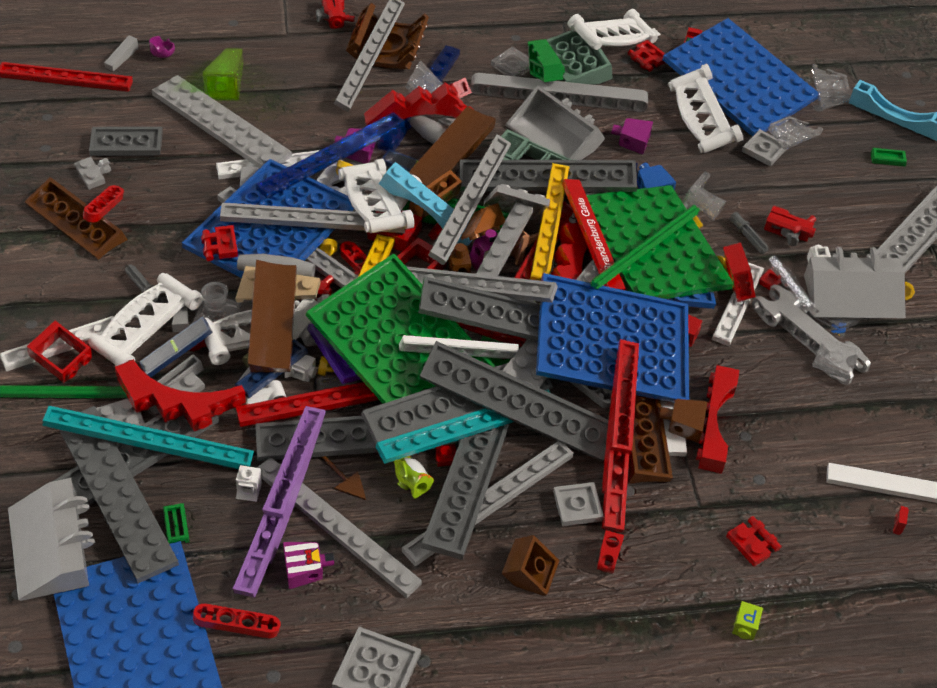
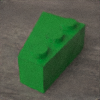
M546 39L528 41L530 74L543 82L563 80V75L565 74L564 65H562L561 60Z

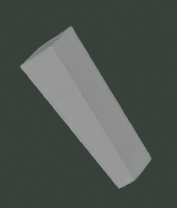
M128 35L104 62L105 68L114 71L139 49L137 38Z
M184 306L173 316V332H181L189 326L188 307Z
M193 354L157 382L169 387L192 372L197 375L204 368L201 361Z

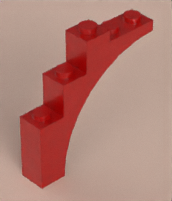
M444 82L432 93L418 86L406 97L401 93L398 94L391 90L364 113L366 125L378 133L387 126L412 116L439 114L457 118L467 106L458 98L457 89Z
M569 222L563 225L562 230L557 234L562 245L557 248L558 250L553 255L558 266L553 269L551 275L576 280L582 273L583 256L588 246L578 222Z
M134 359L115 366L117 380L136 413L147 410L155 405L164 422L184 415L194 432L213 424V416L220 415L225 411L246 403L245 390L242 385L215 392H188L165 386L152 379L140 369Z

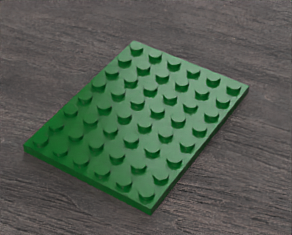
M671 185L637 189V192L619 191L586 195L614 262L618 261L687 210ZM693 218L619 273L628 291L663 299L729 290L734 286L732 279Z
M392 254L308 310L305 314L382 404L436 387V385L419 378L430 353L400 351L399 343L403 335L473 341L455 321L418 313L422 284L395 254ZM471 356L492 367H495V365L490 361L488 357Z

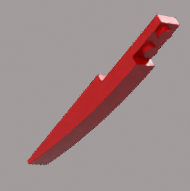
M620 339L614 373L602 493H604L602 529L620 533L624 531L628 465L629 454L632 451L639 353V343Z

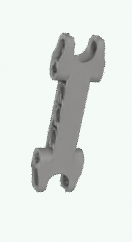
M773 285L769 292L770 298L773 301H768L762 296H756L753 299L752 307L760 318L771 327L779 324L820 358L819 365L821 369L831 378L844 385H849L854 375L848 367H852L861 373L868 371L871 363L861 349L850 341H845L842 344L801 310L800 300L790 291L779 285ZM857 359L861 360L864 366Z

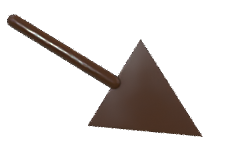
M326 456L321 457L344 480L334 489L366 500L358 471L347 478Z

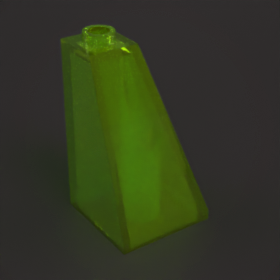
M226 48L203 71L206 95L214 100H239L244 62L243 49Z

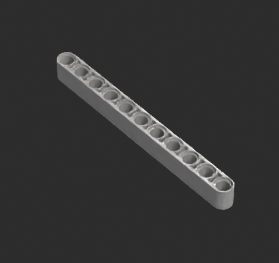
M475 73L471 78L470 90L476 95L526 100L539 85L560 101L568 98L572 105L643 112L648 108V93L639 89L562 81L543 82L540 79L486 73Z

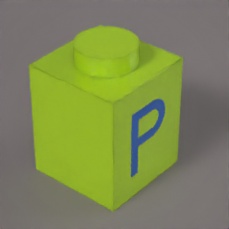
M742 601L737 612L732 634L738 635L742 639L754 640L763 608Z

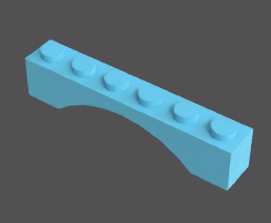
M859 80L849 100L850 104L937 141V112L916 113L901 109L885 99L874 85Z
M396 162L388 169L379 182V185L390 194L410 200L426 210L439 223L442 229L454 210ZM460 236L456 244L462 243L468 246L471 241L469 238L461 240Z

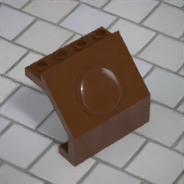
M369 3L361 11L345 50L355 59H358L379 19L373 14L376 7L373 3ZM424 13L411 24L395 22L373 66L410 70L412 62L417 57L416 52L421 46L420 41L424 37L423 32L428 26L427 21L429 17Z

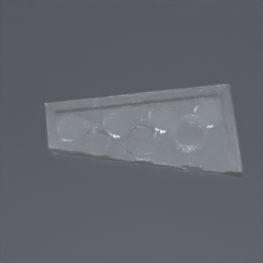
M775 255L769 259L773 265L771 269L777 276L781 275L780 281L786 288L790 287L791 291L789 293L795 300L799 299L801 302L798 304L805 313L810 312L813 316L819 312L818 308L798 283L799 281L796 277L792 275L791 270Z

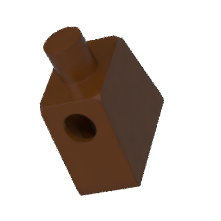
M462 243L455 245L447 260L448 271L458 272V269L461 268L462 273H471V260L466 245Z
M676 399L672 409L661 407L659 418L670 421L668 429L670 433L699 443L703 432L707 402Z

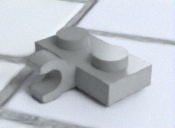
M91 157L74 163L89 190L105 184L102 174L112 171L107 158L100 160L97 165Z

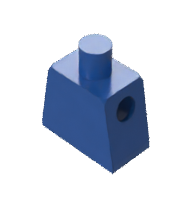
M648 163L640 165L637 176L639 189L671 185L675 190L676 181L661 165L652 167Z

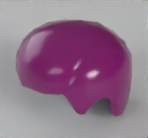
M160 36L149 39L150 52L155 57L167 58L174 53L175 45L169 39L163 41Z

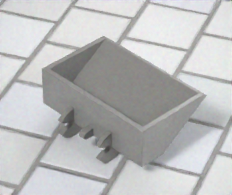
M539 85L505 125L515 133L528 138L529 141L572 160H582L590 155L605 139L599 128L593 125L595 119L592 118V115L589 114L583 118L579 115L580 110L576 109L574 111L571 109L572 103L569 102L568 98L560 101Z
M836 247V254L833 253V257H810L804 278L813 317L906 318L905 272L901 258H878V252L875 247H870V254H867V258H858L857 253H851V258H846L843 256L841 247Z
M71 478L49 482L8 508L18 600L20 601L89 586L84 549L92 546L95 541L94 539H89L93 536L92 532L81 531L82 527L88 526V519L79 520V514L86 512L89 509V505L84 504L88 502L86 497L76 496Z

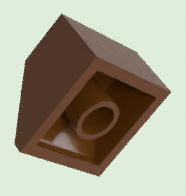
M534 535L517 538L514 540L502 575L516 587L546 596L559 559Z

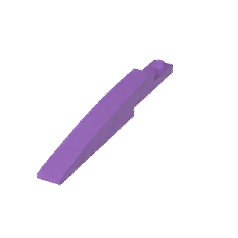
M308 406L304 409L262 509L264 515L233 587L234 593L255 598L267 566L273 562L326 413L323 409Z

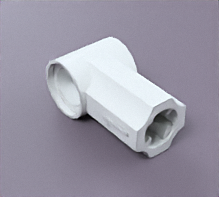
M273 380L248 399L246 397V404L286 397L282 383L278 380Z

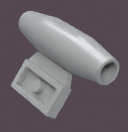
M422 115L412 116L410 125L424 139L434 144L456 118L445 116L436 122Z
M270 254L239 255L237 261V269L244 271L245 266L256 267L257 259L275 264L296 265L297 275L314 277L315 264L293 257Z

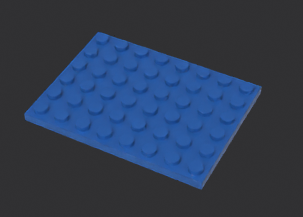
M729 18L668 52L662 59L681 76L700 69V66L707 63L713 79L708 80V83L722 111L752 137L759 130L767 132L818 99L820 95L819 92Z
M269 159L224 202L342 211L354 210L347 195L272 159ZM220 206L182 242V248L206 260V257L203 255L204 244L201 241L202 231L209 230L210 233H215V227L233 225L238 257L244 254H270L293 257L305 261L335 229L220 221ZM214 254V259L209 261L240 278L243 276L244 271L237 269L238 257L219 259V254Z
M543 273L541 281L556 282L558 288L552 303L540 302L536 375L612 390L620 339L639 343L636 395L673 403L676 399L689 400L688 304L607 286L594 289L588 282Z
M181 541L169 544L178 559L179 565L143 582L137 583L125 558L121 557L88 566L89 586L54 594L74 688H222L206 629L196 625L193 621L194 609L199 604Z

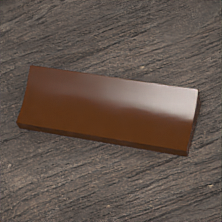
M467 106L409 173L417 176L425 186L449 170L455 174L460 168V160H467L494 129L496 118L479 113Z
M51 177L25 201L28 207L97 260L101 259L114 247L128 240L122 230L104 217L98 222L84 220L82 216L87 204Z
M256 259L248 354L250 372L291 371L297 279L296 265L275 264Z
M636 395L632 451L629 454L628 484L653 481L670 482L673 479L664 420L659 418L661 402L658 399Z

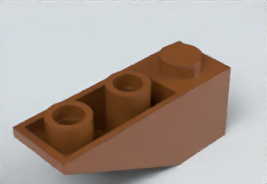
M499 203L476 211L463 232L461 240L469 238L471 241L482 237L489 229L494 231L500 230V225L505 223V218Z

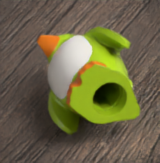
M407 456L394 461L396 476L399 480L398 485L405 490L410 488L414 498L421 496L430 489L434 479L428 475L425 468L417 460Z

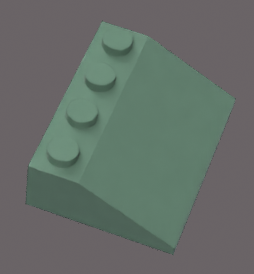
M571 30L547 39L561 60L562 65H564L565 74L563 79L565 82L600 84L613 79L612 65L602 49H592L576 31Z

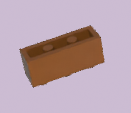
M449 170L426 187L444 202H447L459 194L462 181ZM410 201L408 209L415 215L422 217V219L429 215L426 210Z

